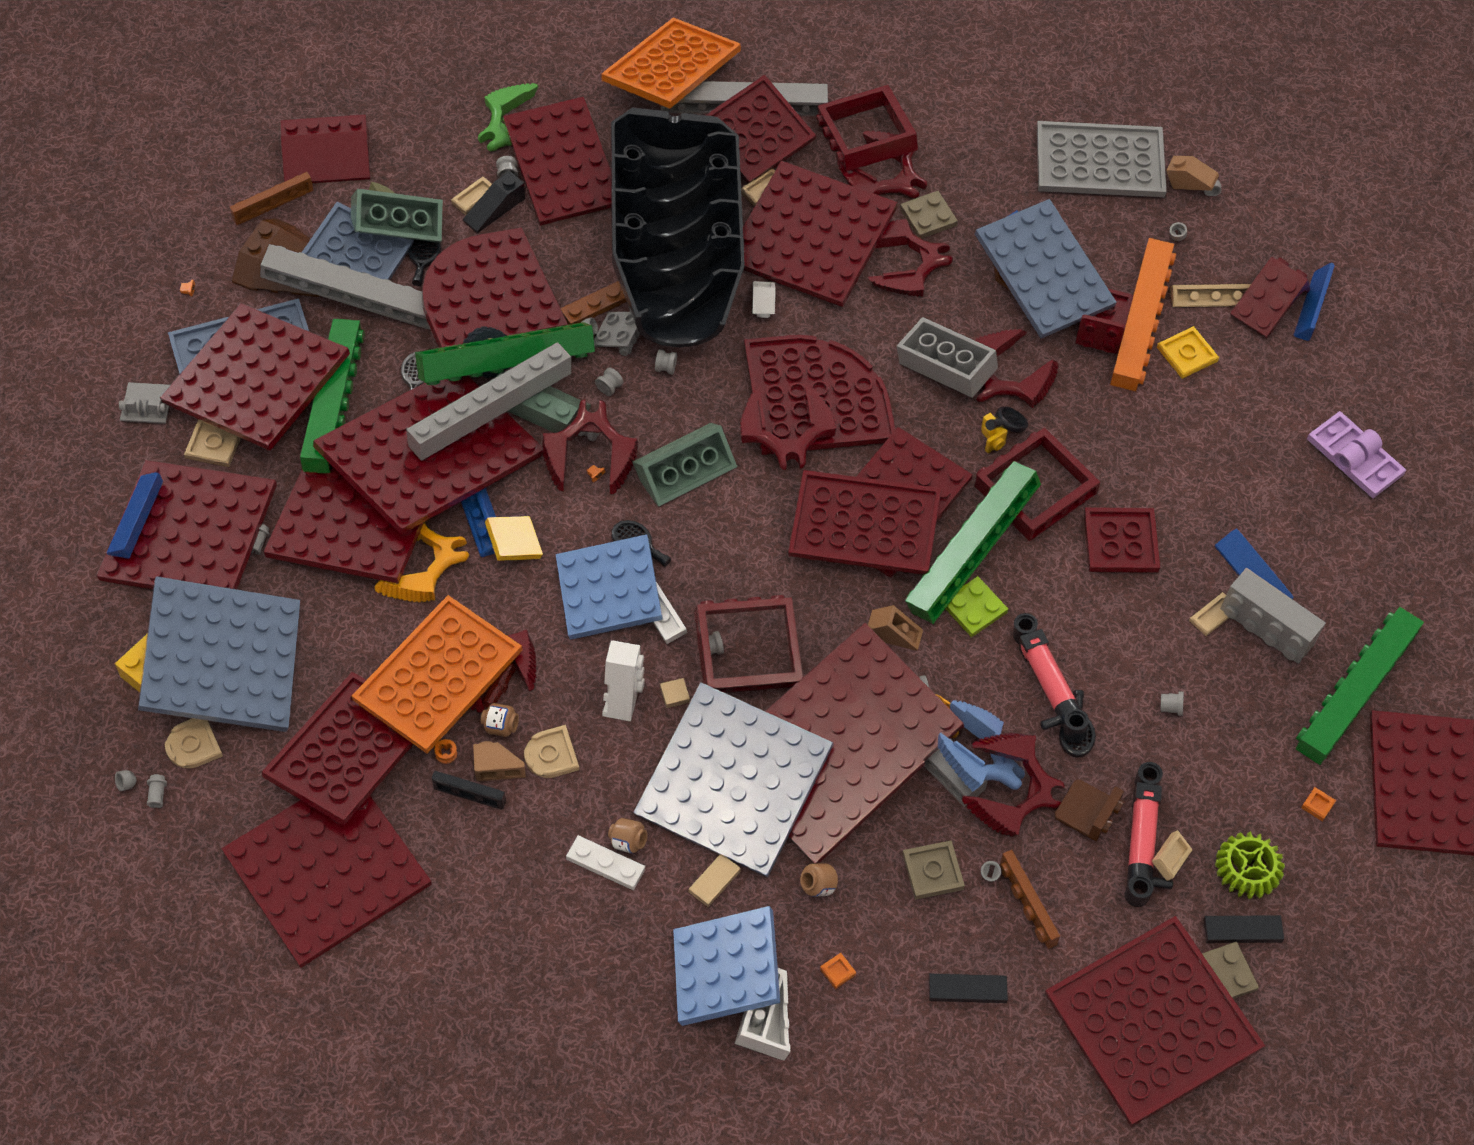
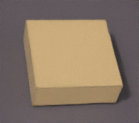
M684 678L660 684L666 708L690 703Z

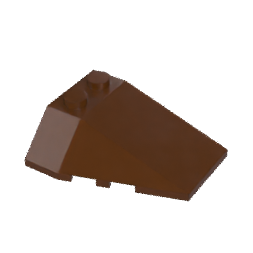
M279 219L261 220L239 251L231 280L232 283L255 291L265 289L275 293L284 291L291 292L294 295L320 297L319 295L260 277L261 263L269 244L302 253L311 239L296 226Z

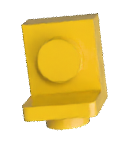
M991 413L983 417L981 427L983 435L987 438L985 447L987 453L993 450H1000L1005 445L1007 436L1005 428L999 427L991 431L986 429V421L996 419Z

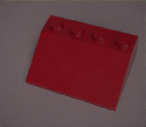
M366 114L280 120L284 182L305 172H308L312 183L370 179L369 134Z

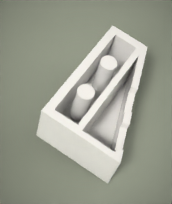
M611 640L606 659L604 684H607L608 693H604L603 701L606 702L602 716L631 721L638 692H643L645 682L643 678L644 655H640V645Z
M778 968L780 1003L744 1011L735 1044L785 1060L790 1053L787 971Z

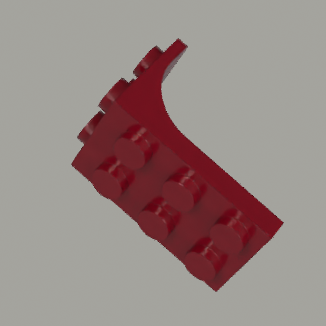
M1271 256L1230 315L1265 338H1268L1297 297L1303 291L1306 293L1310 291L1308 276L1299 269L1294 271L1288 267L1289 263L1280 257L1275 259Z
M1108 289L1117 302L1115 307L1094 316L1082 315L1075 344L1118 354L1134 295Z

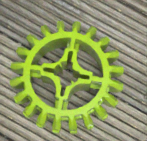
M1251 831L1247 833L1246 837L1240 832L1236 838L1231 836L1227 842H1223L1220 847L1221 850H1218L1216 854L1217 860L1215 862V867L1219 868L1217 876L1224 877L1221 881L1222 885L1229 883V892L1234 891V889L1239 890V897L1246 892L1248 899L1252 898L1254 893L1258 898L1262 897L1264 893L1270 894L1280 884L1279 881L1284 875L1282 871L1285 868L1284 863L1281 862L1283 854L1276 853L1278 846L1271 847L1269 845L1270 839L1266 841L1261 840V834L1254 838ZM1261 857L1265 860L1267 866L1262 863ZM1231 860H1233V864L1238 867L1239 873H1237L1234 869ZM1253 860H1255V862L1253 863V866H1252V867L1249 866V867L1247 868V870H1245L1247 864H1248V863L1251 864V862H1252Z

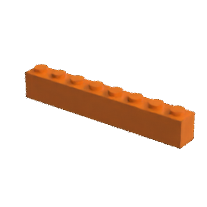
M1152 238L1148 239L1110 383L1112 386L1136 391L1138 384L1143 385L1146 372L1142 371L1143 366H1148L1151 355L1147 354V349L1152 350L1155 337L1151 336V333H1156L1159 320L1155 318L1156 315H1161L1164 304L1160 302V298L1165 299L1168 286H1164V282L1169 283L1172 270L1168 269L1169 265L1173 266L1176 253H1172L1173 243Z

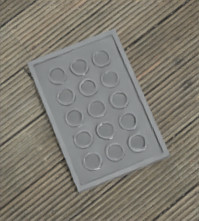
M1037 121L1038 191L1165 197L1166 176L1163 127Z

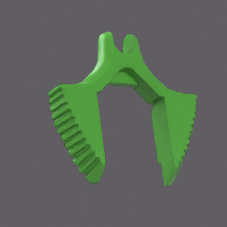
M526 83V85L511 86L495 90V92H491V94L484 97L485 104L492 115L489 126L478 135V140L480 143H483L488 139H492L487 146V150L492 152L504 146H511L505 125L502 123V116L534 97L538 89L537 84L532 83L529 85V83Z

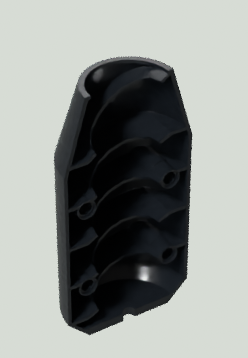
M631 108L611 122L612 265L638 331L646 339L656 344L669 347L696 346L715 338L726 324L745 266L739 135L715 116L688 113L671 116L669 111Z

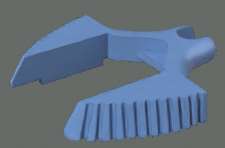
M956 700L951 702L950 710L964 723V727L979 739L1001 734L1004 722L1000 721L992 713L966 702L962 703V701L957 702ZM941 732L939 733L938 749H940L943 757L946 758L945 760L949 766H952L951 768L955 770L954 772L958 774V777L961 778L962 782L964 781V784L972 792L978 789L985 780L999 781L1013 790L1021 787L1022 782L1020 779L1024 778L1025 772L1014 760L990 754L994 763L985 765L983 760L958 741L953 742Z

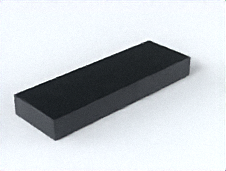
M434 771L432 775L434 790L500 810L504 809L506 804L504 791L438 771Z
M1281 915L1205 916L1203 919L1206 943H1282L1284 940Z
M929 973V1001L1007 1003V976Z

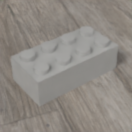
M924 317L918 321L897 345L899 364L972 398L998 369L996 350Z
M1245 568L1230 586L1220 608L1224 611L1225 615L1242 624L1247 631L1256 634L1267 645L1275 647L1287 659L1294 660L1298 664L1314 646L1326 624L1248 568Z

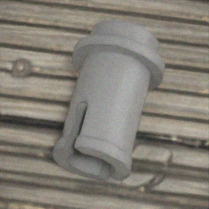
M263 524L259 528L260 531L251 552L255 551V554L258 555L261 554L266 537L270 536L269 528Z
M154 774L147 780V785L149 786L147 806L161 808L163 807L164 787L167 786L165 776Z

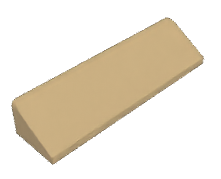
M1251 284L1170 286L1172 307L1236 306Z

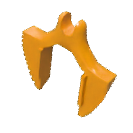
M424 522L417 541L422 539L424 543L433 547L435 560L428 567L427 572L403 575L399 584L380 580L374 586L377 593L381 592L382 595H387L390 598L393 597L410 602L435 600V586L441 574L451 565L464 562L469 558V553L466 551H454L455 548L466 545V539L461 536L444 537L430 530Z

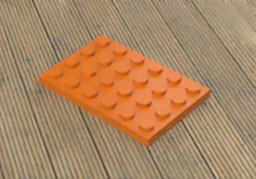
M673 17L601 73L602 81L660 104L663 107L672 108L741 51V44Z
M447 595L352 695V699L422 751L428 753L522 652V646Z

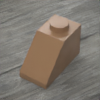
M1173 156L1166 170L1173 189L1212 191L1219 177L1218 172L1194 156Z
M894 605L872 610L868 626L885 643L915 651L918 650L923 629Z
M484 741L479 744H473L476 781L526 777L524 762L498 742Z

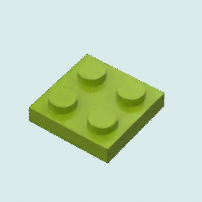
M978 576L962 586L945 608L971 638L1008 613V608Z

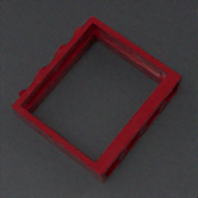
M889 85L818 105V115H816L818 126L822 127L825 139H829L832 152H836L837 161L842 163L846 172L918 150L917 133ZM884 106L899 135L848 150L833 121Z
M1045 427L1039 432L1030 434L1023 443L1014 445L1010 452L1004 456H998L993 464L987 468H981L976 474L974 485L986 497L991 487L995 485L991 479L1009 468L1013 461H1019L1040 445L1082 484L1033 520L1022 510L1019 512L1011 524L1029 542L1096 495L1100 485V481Z
M775 595L770 597V599L761 600V597H751L747 601L727 599L723 603H714L712 600L700 602L696 606L694 615L704 684L723 693L790 688L803 678L792 597L785 598L784 595ZM784 609L792 672L714 679L706 615Z

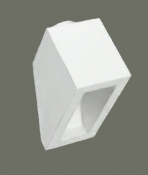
M753 281L752 312L757 314V317L768 318L770 314H775V282Z

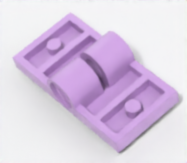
M1341 411L1312 431L1307 437L1311 444L1372 498L1379 495L1406 472L1403 466L1381 448L1382 440L1375 431L1367 429L1363 432Z

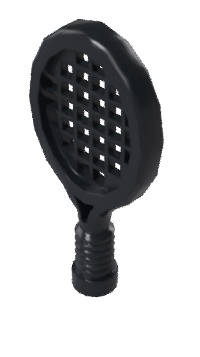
M413 239L414 243L408 252L411 262L417 266L412 284L414 286H421L424 269L430 266L441 253V243Z
M1007 406L998 408L995 412L996 419L987 420L985 423L986 429L990 431L1002 427L1014 433H1022L1028 428V422L1024 415Z
M631 520L620 521L612 528L613 542L623 538H633L632 535L634 537H637L639 534L641 536L647 535L652 557L664 567L670 563L671 557L653 548L651 534L645 526Z
M1074 690L1073 695L1082 710L1084 691ZM1089 720L1087 735L1084 738L1086 742H1083V740L1081 742L1064 740L1065 737L1061 725L1059 731L1060 745L1068 755L1076 758L1084 757L1090 753L1096 738L1092 722Z

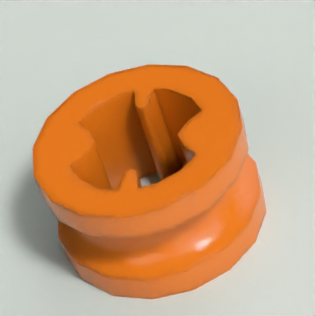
M444 739L435 745V755L439 762L448 764L457 758V748L453 741ZM450 748L451 754L444 753L442 755L441 749L448 750Z

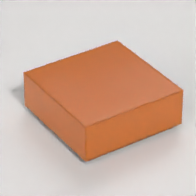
M1314 787L1301 808L1323 822L1336 800Z
M839 953L820 966V970L835 989L856 975V971L842 953Z

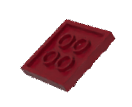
M1085 507L1084 522L1089 572L1159 573L1160 560L1154 508Z

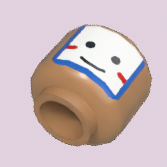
M492 703L487 710H483L481 724H484L485 731L488 734L508 737L517 730L519 715L512 706Z
M620 818L615 824L610 826L608 837L611 839V844L615 849L636 853L645 846L647 831L639 821Z
M827 863L809 864L802 871L800 883L804 892L812 897L829 896L837 888L838 876L836 870Z

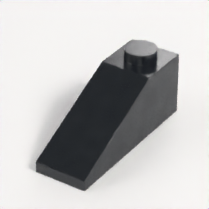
M511 171L507 172L493 182L463 218V222L476 233H479L525 200L524 182Z

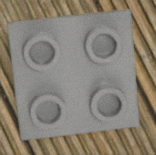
M608 312L594 339V346L618 347L621 355L627 356V354H630L633 344L636 343L640 335L631 312Z
M128 382L124 401H119V409L122 410L120 421L166 424L169 406L166 403H162L160 397L170 385Z

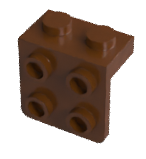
M1076 779L1055 812V819L1097 842L1102 832L1107 834L1113 823L1111 820L1114 813L1118 815L1122 809L1124 801L1121 798L1124 790L1115 786L1109 796L1084 781Z

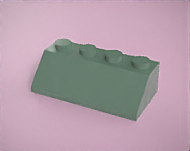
M357 189L351 196V220L355 232L441 243L443 200Z
M549 386L511 408L508 412L556 433L562 431L573 422L577 416L581 400ZM586 403V410L588 411L591 404Z
M709 423L633 461L640 482L657 506H661L737 467L722 427L713 423Z

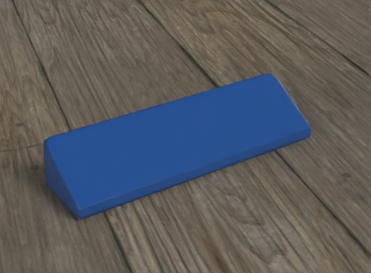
M1329 263L1314 272L1310 283V291L1306 295L1294 337L1306 341L1311 339L1333 273L1334 263Z
M150 473L140 477L107 550V555L130 558L163 483L159 473Z
M486 488L461 501L481 557L495 554L485 521L487 518L496 517Z
M1237 528L1215 544V548L1238 575L1245 568H1248L1293 600L1294 597Z

